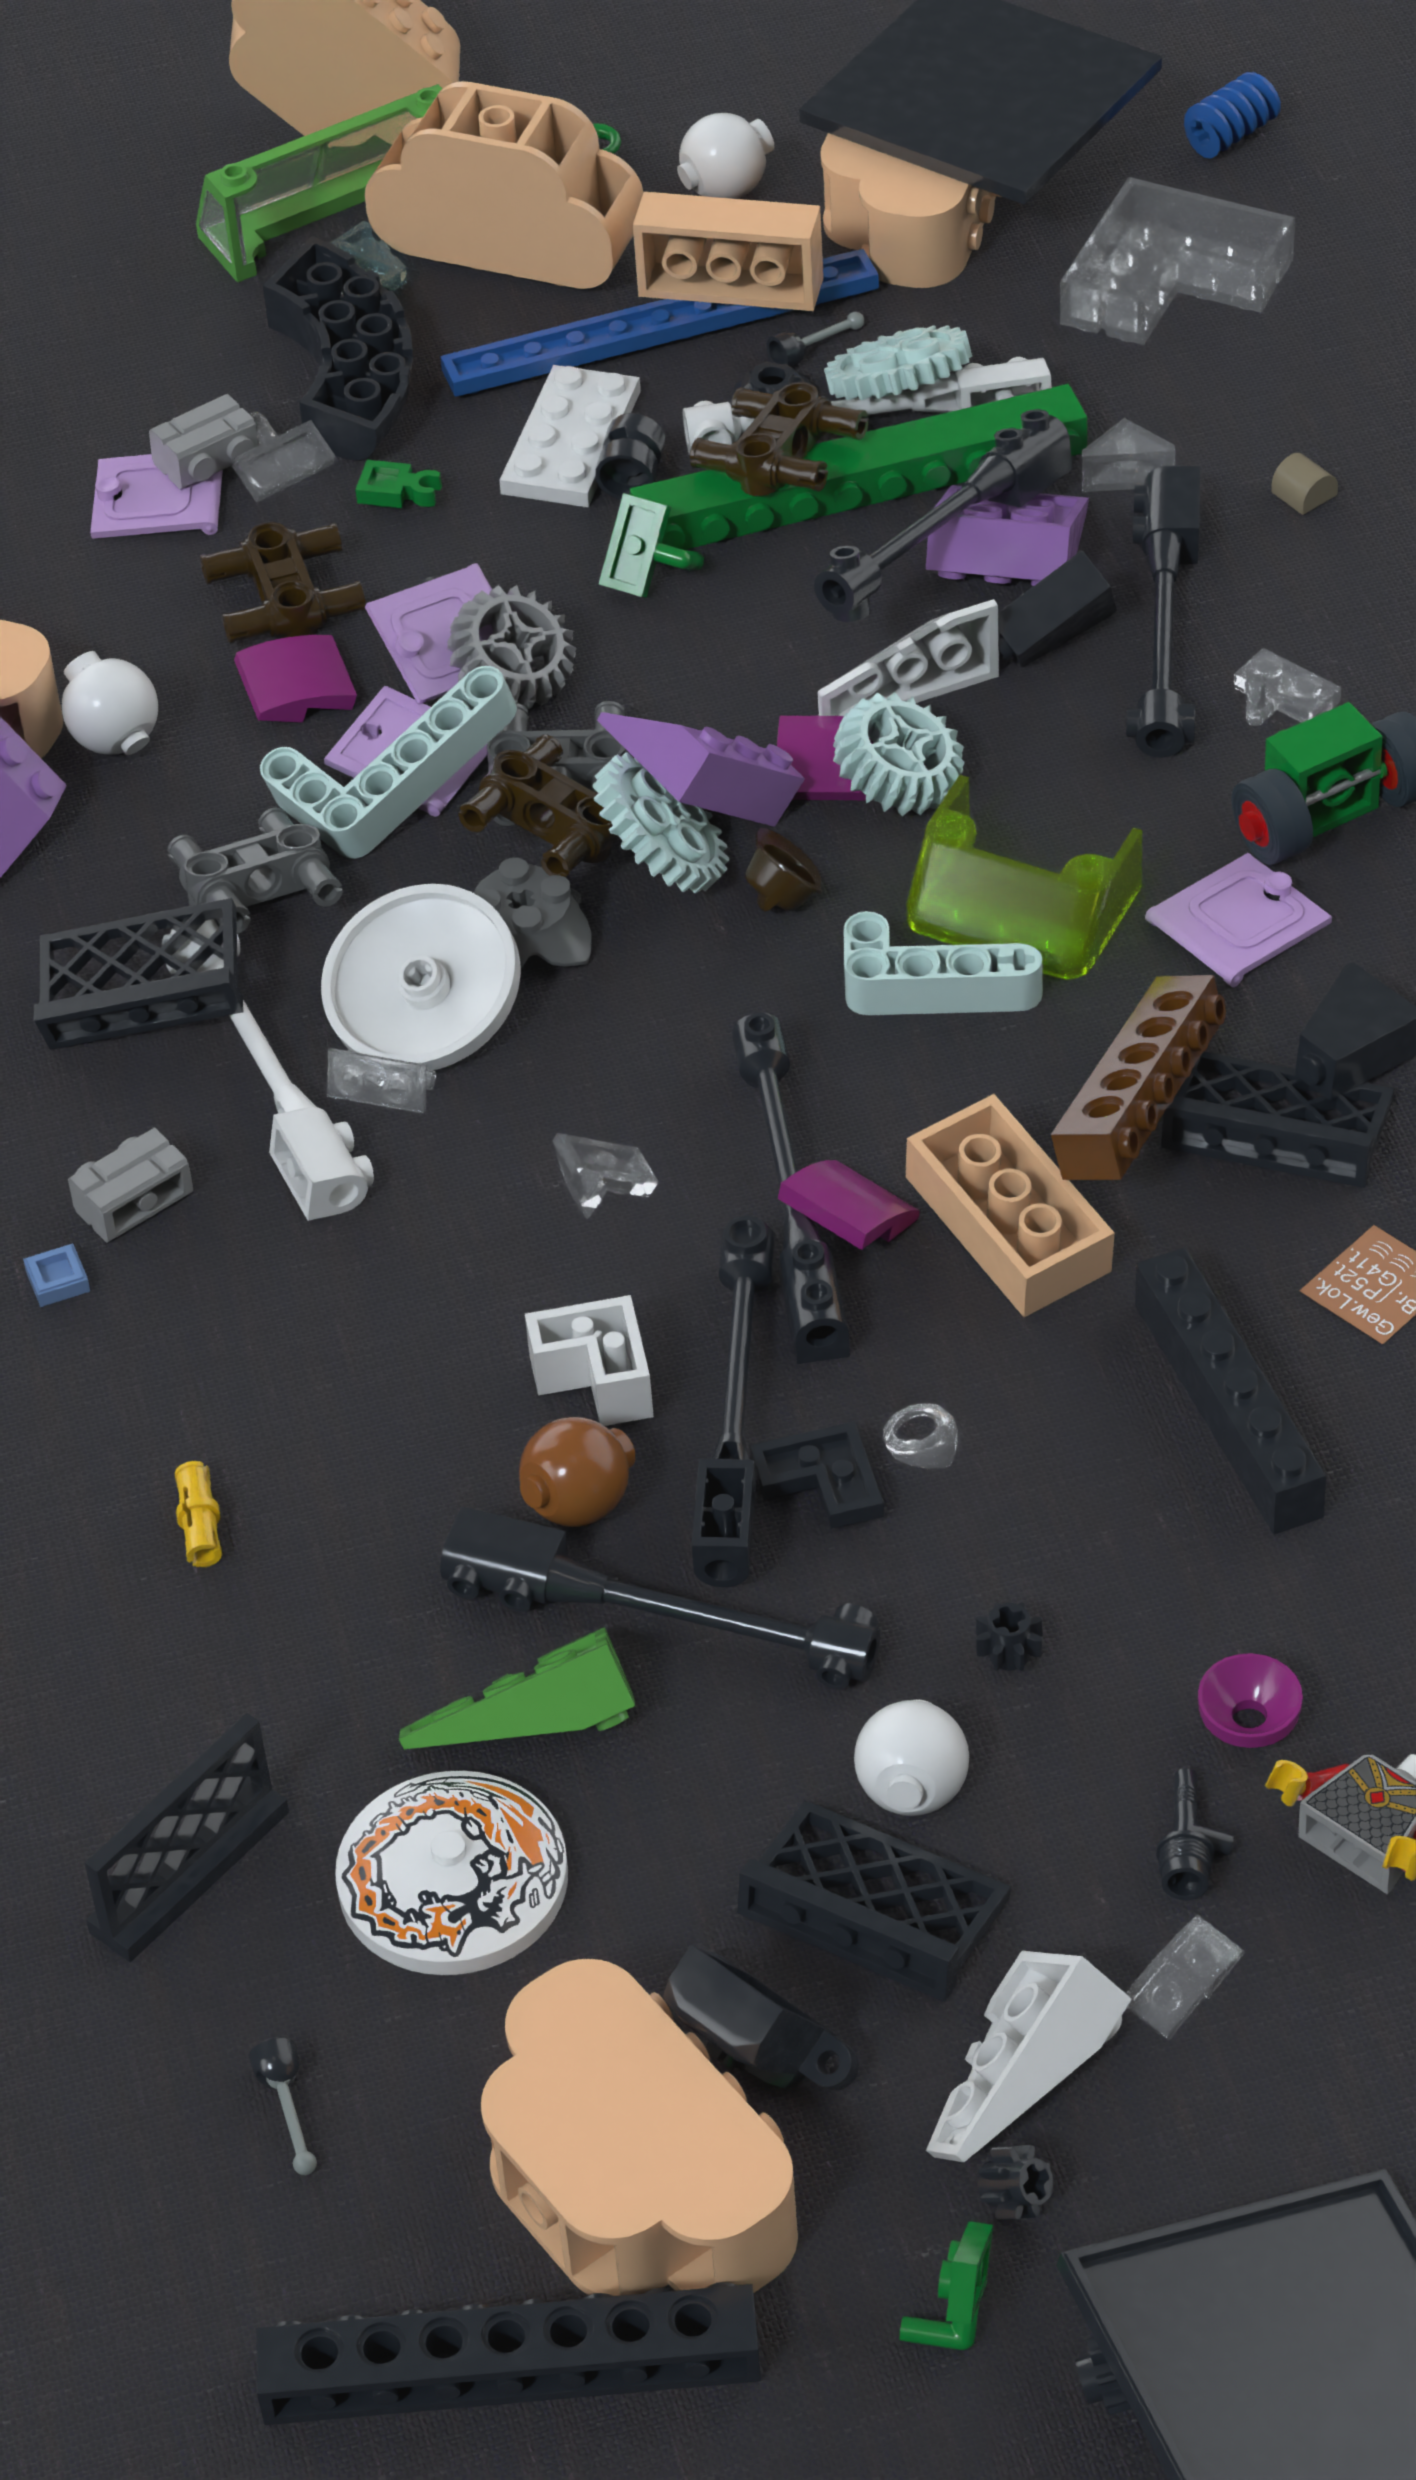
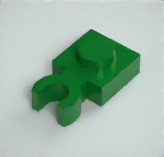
M367 460L355 489L357 504L402 508L406 499L413 500L415 504L423 507L435 506V490H441L442 488L441 474L434 470H423L414 474L412 473L411 464Z

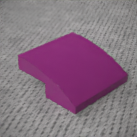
M304 635L281 638L236 652L234 661L258 720L303 722L307 708L353 709L357 693L332 635Z
M844 716L779 717L777 747L787 752L793 758L791 765L805 778L792 800L866 801V794L862 791L850 792L852 780L839 777L840 765L833 761L835 756V748L833 747L834 737Z
M837 1160L820 1161L799 1170L781 1182L778 1194L779 1200L861 1250L878 1237L887 1242L891 1241L918 1220L920 1210Z

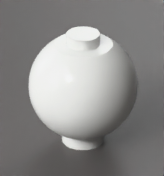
M715 113L705 116L690 127L682 140L679 152L680 165L677 167L678 175L687 189H693L701 196L739 199L752 191L761 180L766 166L765 155L774 150L772 135L760 119L748 123L744 118L731 113Z
M95 651L86 652L70 662L64 670V675L70 683L63 693L62 715L66 727L73 738L85 748L107 755L123 752L126 755H131L145 747L150 740L148 735L153 730L158 715L157 694L147 675L137 666L124 660L115 658L101 660Z
M924 1700L901 1701L882 1708L865 1723L855 1746V1770L866 1794L880 1807L900 1815H924L940 1809L959 1792L968 1772L969 1750L960 1726L943 1709Z

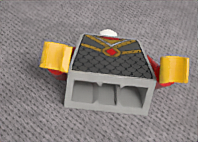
M1363 1755L1352 1764H1342L1313 1773L1306 1772L1298 1764L1288 1760L1276 1762L1264 1786L1268 1789L1283 1791L1281 1801L1287 1806L1291 1807L1296 1801H1301L1299 1838L1386 1894L1394 1888L1404 1871L1406 1872L1405 1877L1407 1879L1415 1880L1416 1755H1408L1396 1768H1393L1374 1755Z

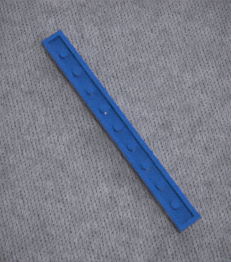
M864 249L823 259L824 278L816 305L879 289V274ZM663 299L440 356L441 367L454 396L457 397L550 373L553 365L574 367L594 361H602L609 357L636 350H645L652 346L679 339H688L692 336L718 329L731 328L738 324L773 317L777 314L793 311V309Z

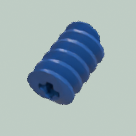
M1246 72L1237 77L1236 80L1231 81L1213 92L1212 95L1202 99L1200 103L1188 108L1184 118V127L1191 146L1204 158L1217 156L1219 151H1224L1231 147L1232 143L1239 142L1243 139L1244 135L1247 136L1255 132L1256 128L1266 125L1268 120L1271 121L1277 118L1281 110V101L1278 93L1265 77L1255 72Z

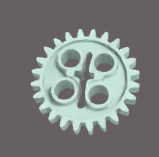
M947 325L937 330L936 326L928 328L917 327L903 332L897 331L894 336H879L878 341L862 342L861 345L847 349V354L835 356V361L828 362V367L824 368L830 394H835L837 399L845 397L846 400H851L858 396L860 400H865L869 397L879 399L892 394L899 395L905 389L917 390L919 388L918 385L934 384L935 381L941 378L949 377L951 371L961 370V365L970 362L969 358L972 357V352L966 331H960V327L950 329V326Z
M628 752L624 753L621 757L618 754L615 755L595 775L597 781L592 787L598 794L594 797V801L604 807L599 813L600 816L612 822L613 826L609 829L610 833L618 835L622 839V849H631L635 853V862L637 864H641L644 861L649 866L650 874L653 877L660 873L667 886L670 887L676 882L682 892L690 888L697 894L701 889L706 891L727 871L725 864L729 861V857L723 853L727 848V844L717 838L722 833L721 829L710 824L708 821L713 815L710 812L704 811L701 807L678 802Z

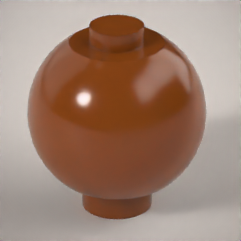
M566 1417L552 1421L540 1428L530 1438L524 1448L519 1465L521 1495L524 1501L539 1515L558 1525L580 1527L600 1521L617 1507L624 1496L629 1479V1468L635 1463L633 1444L620 1429L612 1428L609 1430L604 1425L591 1419Z

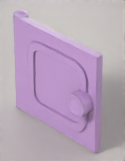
M151 454L99 459L90 531L92 539L202 529L208 535L215 534L218 530L223 470L213 474L205 481L195 482L180 490L169 479L168 474H163L154 465ZM121 492L122 496L115 501L113 496Z
M477 563L369 602L365 606L418 705L445 695L458 683V674L461 669L450 666V657L453 652L447 649V641L451 636L450 626L454 618L459 616L458 612L464 603H467L468 600L472 601L474 596L480 593L481 590L488 595L492 590ZM491 624L479 629L480 641L488 640L492 634Z
M384 686L324 758V764L355 778L431 707L424 703L418 705L415 699ZM487 744L418 808L434 817L439 816L487 756Z
M1249 853L1160 904L1151 907L1145 915L1146 921L1160 928L1220 975L1231 987L1239 985L1243 975L1332 922L1331 915L1292 886V879L1288 874L1273 872ZM1264 892L1266 894L1280 895L1279 901L1267 898Z

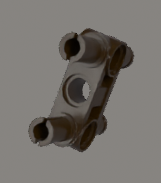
M792 383L784 386L779 391H775L773 394L739 387L732 398L731 408H735L732 414L735 417H746L755 420L738 441L731 445L697 438L690 450V459L697 460H692L690 463L694 468L726 472L732 481L740 482L742 491L752 496L768 495L784 487L786 484L812 489L813 491H821L828 477V470H825L827 464L824 461H812L804 459V457L819 438L826 433L861 440L868 428V419H865L868 413L865 410L833 406L826 397L818 396L817 388L808 383Z
M335 522L327 526L298 533L294 529L290 530V528H286L280 523H262L250 530L248 538H244L243 541L239 542V547L208 555H200L201 568L207 585L212 584V582L246 574L248 578L253 579L260 596L261 606L222 614L225 633L230 644L238 640L267 633L271 637L275 636L279 639L316 635L318 628L326 624L328 618L366 610L365 596L360 581L319 591L317 587H313L303 560L343 551L339 530Z
M547 734L539 736L524 752L505 750L498 753L494 758L491 772L480 783L479 792L460 807L461 811L458 812V816L465 828L472 832H480L500 814L554 846L543 854L544 858L541 860L542 867L549 876L560 875L566 878L570 871L581 861L598 863L606 860L610 855L613 842L619 836L610 833L609 829L613 826L612 822L600 816L599 813L604 807L594 801L597 793L551 768L561 760L562 757L560 756L563 754V749L557 739Z

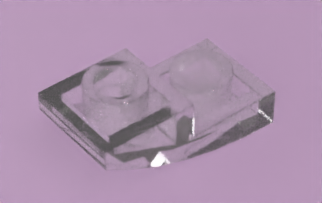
M1197 1914L1166 1945L1125 1994L1131 1998V2001L1126 2008L1169 2041L1203 1997L1209 1998L1245 1952Z

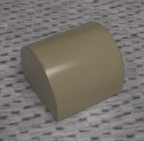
M1294 453L1285 458L1277 467L1272 479L1271 492L1304 515L1335 497L1338 492V482L1334 476L1302 453Z

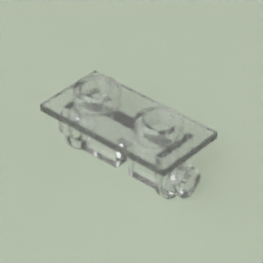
M333 1048L328 1050L327 1097L419 1113L425 1112L426 1090H432L436 1080L435 1070L428 1069L426 1063L390 1059L356 1053L350 1050L344 1051Z

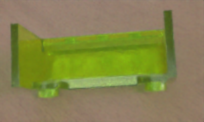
M959 775L928 822L906 903L909 927L918 934L952 945L1028 944L1035 947L1041 953L1042 973L1061 979H1076L1084 976L1095 964L1142 887V830L1132 828L1114 859L1096 854L1078 855L1070 859L1061 873L1057 874L972 847L976 841V825L970 818L969 777Z

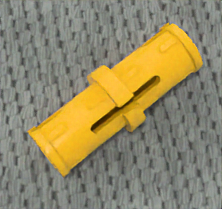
M200 1461L185 1462L177 1467L174 1473L179 1492V1505L176 1509L177 1522L185 1533L187 1561L189 1563L193 1562V1566L208 1567L216 1564L222 1556L217 1534V1523L220 1519L219 1505L212 1498L209 1467L207 1465L204 1467Z

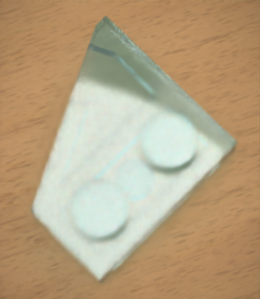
M362 221L331 242V244L354 255L355 263L364 270L369 271L373 269L379 275L380 283L388 291L392 290L394 292L406 283V267L398 257L390 253L389 246L383 240L376 241L373 238L372 227L368 222Z

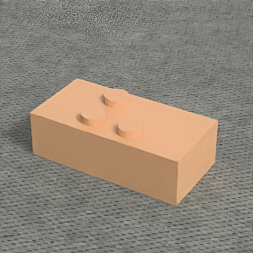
M643 192L633 222L638 297L814 311L824 278L820 206Z
M995 1094L907 1138L906 1178L1023 1317L1040 1310L1111 1272L1115 1233L1069 1180H1062L1060 1169Z

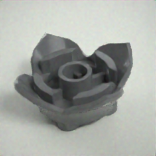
M509 858L500 864L499 870L492 872L479 882L474 894L491 904L505 921L515 939L521 968L532 955H538L548 964L560 967L589 964L592 943L591 930L586 917L579 907L582 902L581 894L570 887V882L567 878L560 875L549 876L543 867L528 864L521 858Z

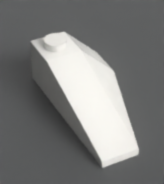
M993 599L932 619L818 691L819 716H844L862 698L869 700L876 693L887 699V697L895 692L902 701H907L913 696L915 703L999 677L997 603Z
M1021 1951L990 1999L984 2016L992 2023L984 2042L972 2043L965 2060L972 2065L968 2080L958 2085L950 2093L926 2151L934 2158L959 2162L967 2161L1096 2053L1105 2042L1110 2040L1119 2030L1122 2023L1121 2015L1130 2003L1131 1998L1083 1956Z

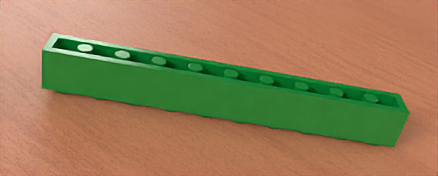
M1065 384L868 431L861 440L843 437L815 444L804 459L824 461L827 464L825 470H828V477L821 491H813L812 489L786 484L784 487L768 495L752 496L742 491L740 482L732 481L726 472L709 469L630 488V495L672 506L662 544L685 550L966 482L978 467L982 456L995 447V433L1006 428L1021 429V414L1029 410H1045L1049 415L1056 417L1063 423L1070 438L1071 456L1087 453V415L1070 385Z

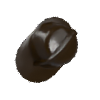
M760 828L756 833L757 849L746 870L745 878L755 891L759 893L757 904L761 910L767 912L776 905L786 911L793 912L816 892L822 893L819 871L811 859L790 840L777 832L767 828Z

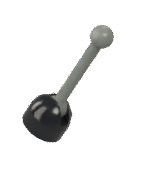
M852 312L848 315L847 320L802 339L794 332L778 333L767 339L766 350L768 357L773 364H787L790 367H794L803 359L806 346L849 328L854 330L860 329L864 325V317L859 312Z
M273 2038L256 2045L249 2053L253 2073L259 2083L269 2089H277L296 2153L293 2159L294 2170L300 2175H309L316 2169L317 2160L311 2152L307 2151L289 2090V2085L293 2082L299 2070V2057L295 2043L289 2038Z

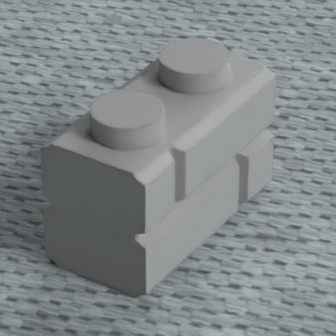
M228 394L173 418L169 422L160 424L149 431L151 455L154 465L163 474H168L169 479L180 490L195 482L205 481L213 474L236 463H243L258 452L254 418L243 408L240 409L239 404Z
M156 1128L149 1130L139 1137L126 1139L117 1150L97 1162L83 1164L76 1171L75 1175L68 1179L73 1207L76 1213L89 1226L92 1225L94 1231L106 1243L194 1191L189 1163L186 1157L176 1147L170 1145L169 1141Z

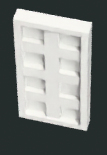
M553 365L500 478L501 494L589 507L598 488V483L595 479V469L603 449L607 429L613 419L632 412L641 392L640 377Z

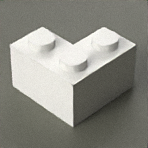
M631 1295L525 1314L529 1355L538 1396L591 1386L599 1422L604 1426L654 1417L650 1374Z

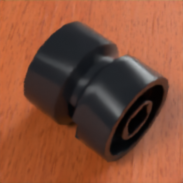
M635 413L623 414L611 421L595 469V479L599 487L606 494L621 500L623 493L630 494V488L655 482L658 464L661 461L665 446V434L661 426L653 419Z

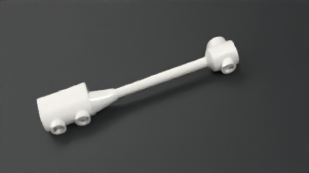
M1014 357L1007 363L988 366L970 363L961 370L953 371L949 377L935 381L934 384L918 385L919 388L917 390L909 389V391H902L899 395L892 394L879 399L870 397L865 400H860V398L831 401V404L854 410H865L868 415L906 409L947 413L1052 388L1051 374L1044 358L1027 360L1023 357ZM700 401L693 407L683 408L684 431L689 454L692 444L697 438L729 445L737 442L741 433L745 432L755 419L735 417L732 414L734 408H731L729 402L714 404L710 401Z
M214 919L207 920L196 932L209 939L219 927ZM172 929L170 934L163 936L162 946L176 933L175 930ZM237 934V956H239L240 942ZM188 939L172 956L186 963L201 946ZM212 954L197 971L203 972L223 968L224 960ZM166 964L170 973L175 974L177 972ZM243 1000L244 1012L229 1016L274 1093L278 1114L273 1115L269 1150L271 1157L308 1221L341 1214L354 1209L365 1198L368 1186L373 1184V1168L369 1158L366 1155L352 1158L349 1152L353 1151L354 1138L347 1122L333 1124L323 1109L317 1108L297 1086L291 1083Z

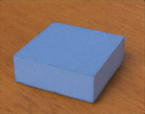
M73 1243L23 1259L27 1276L40 1307L90 1292L88 1278Z

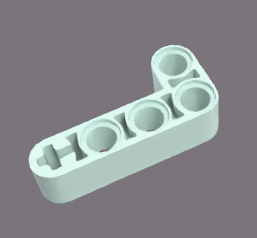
M868 911L859 912L850 916L845 922V998L847 1006L858 1014L1014 1012L1030 1010L1036 1007L1042 999V956L1035 947L1028 944L890 947L889 924L882 915Z

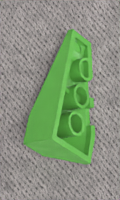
M604 1627L538 1658L539 1664L534 1667L535 1673L525 1677L524 1673L507 1674L493 1681L492 1685L482 1691L484 1699L478 1702H474L472 1696L458 1699L400 1729L399 1740L403 1749L584 1730L593 1725H596L598 1731H602L623 1722L629 1717L626 1710L635 1706L634 1696L610 1637Z

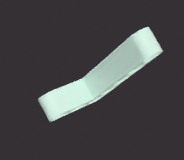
M481 666L465 675L345 787L291 747H280L269 752L261 762L260 772L276 803L301 824L311 825L318 829L320 839L341 856L351 859L360 858L371 852L503 730L515 717L517 711L516 702L499 669L493 666Z

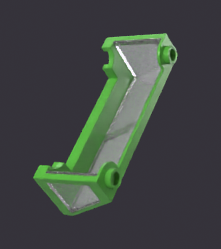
M439 84L423 88L404 98L206 174L196 220L198 238L237 283L256 276L254 258L256 256L260 259L266 256L264 241L365 202V188L368 181L404 126L412 120L423 118L442 88Z

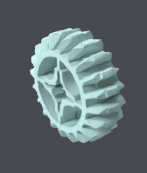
M895 692L887 697V699L876 693L869 700L862 698L858 704L850 709L849 713L844 715L834 737L833 747L835 748V756L833 761L840 765L839 777L852 780L850 792L862 791L866 794V804L875 800L882 804L884 812L890 807H896L902 816L911 809L921 815L928 808L936 809L948 795L953 793L958 784L957 780L963 771L964 761L961 758L964 746L956 742L957 730L945 728L946 716L936 717L931 713V705L922 708L916 705L913 696L907 701H902Z

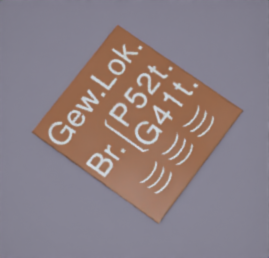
M1373 1225L1306 1284L1300 1292L1379 1343L1384 1344L1416 1315V1251Z

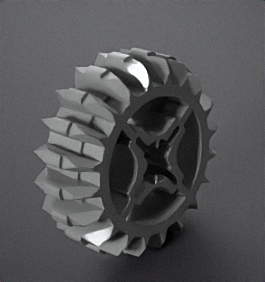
M499 585L493 588L489 595L481 590L480 593L474 596L472 601L468 600L467 603L462 605L458 612L459 616L454 618L450 626L451 636L447 641V649L453 652L450 657V666L461 669L458 674V682L475 668L493 666L503 674L516 703L525 706L527 709L532 708L535 702L541 706L547 703L552 695L555 696L560 693L565 685L564 681L568 680L573 671L572 667L574 664L572 661L576 655V647L570 645L573 639V630L562 628L565 623V614L553 615L550 612L552 600L541 605L535 601V591L529 593L527 597L521 596L517 585L510 588L507 594ZM491 624L492 634L488 640L480 641L479 629ZM543 656L544 668L532 673L530 665L534 658Z

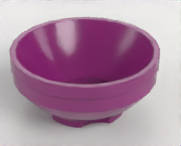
M1253 1653L1233 1655L1215 1663L1205 1672L1198 1689L1200 1716L1209 1731L1226 1743L1246 1748L1264 1747L1285 1738L1297 1724L1303 1702L1301 1685L1289 1667L1274 1658ZM1255 1709L1261 1712L1266 1720L1258 1727L1244 1728L1239 1726L1232 1717L1240 1710Z

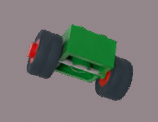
M1347 702L1266 738L1265 771L1239 782L1233 788L1231 796L1232 811L1237 828L1253 855L1261 862L1269 865L1277 864L1291 856H1295L1305 851L1311 845L1313 837L1377 809L1379 806V795L1387 803L1395 807L1406 806L1415 802L1416 717L1407 712H1397L1385 717L1383 720L1370 724L1350 702Z

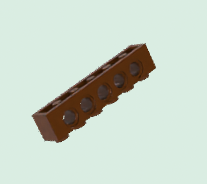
M1214 975L1157 976L1051 1133L1062 1180L1122 1179L1133 1160L1138 1157L1140 1149L1151 1132L1155 1130L1165 1110L1173 1102L1183 1082L1190 1076L1192 1068L1203 1051L1207 1049L1210 1040L1219 1026L1224 1023L1226 1004L1223 996L1218 994Z

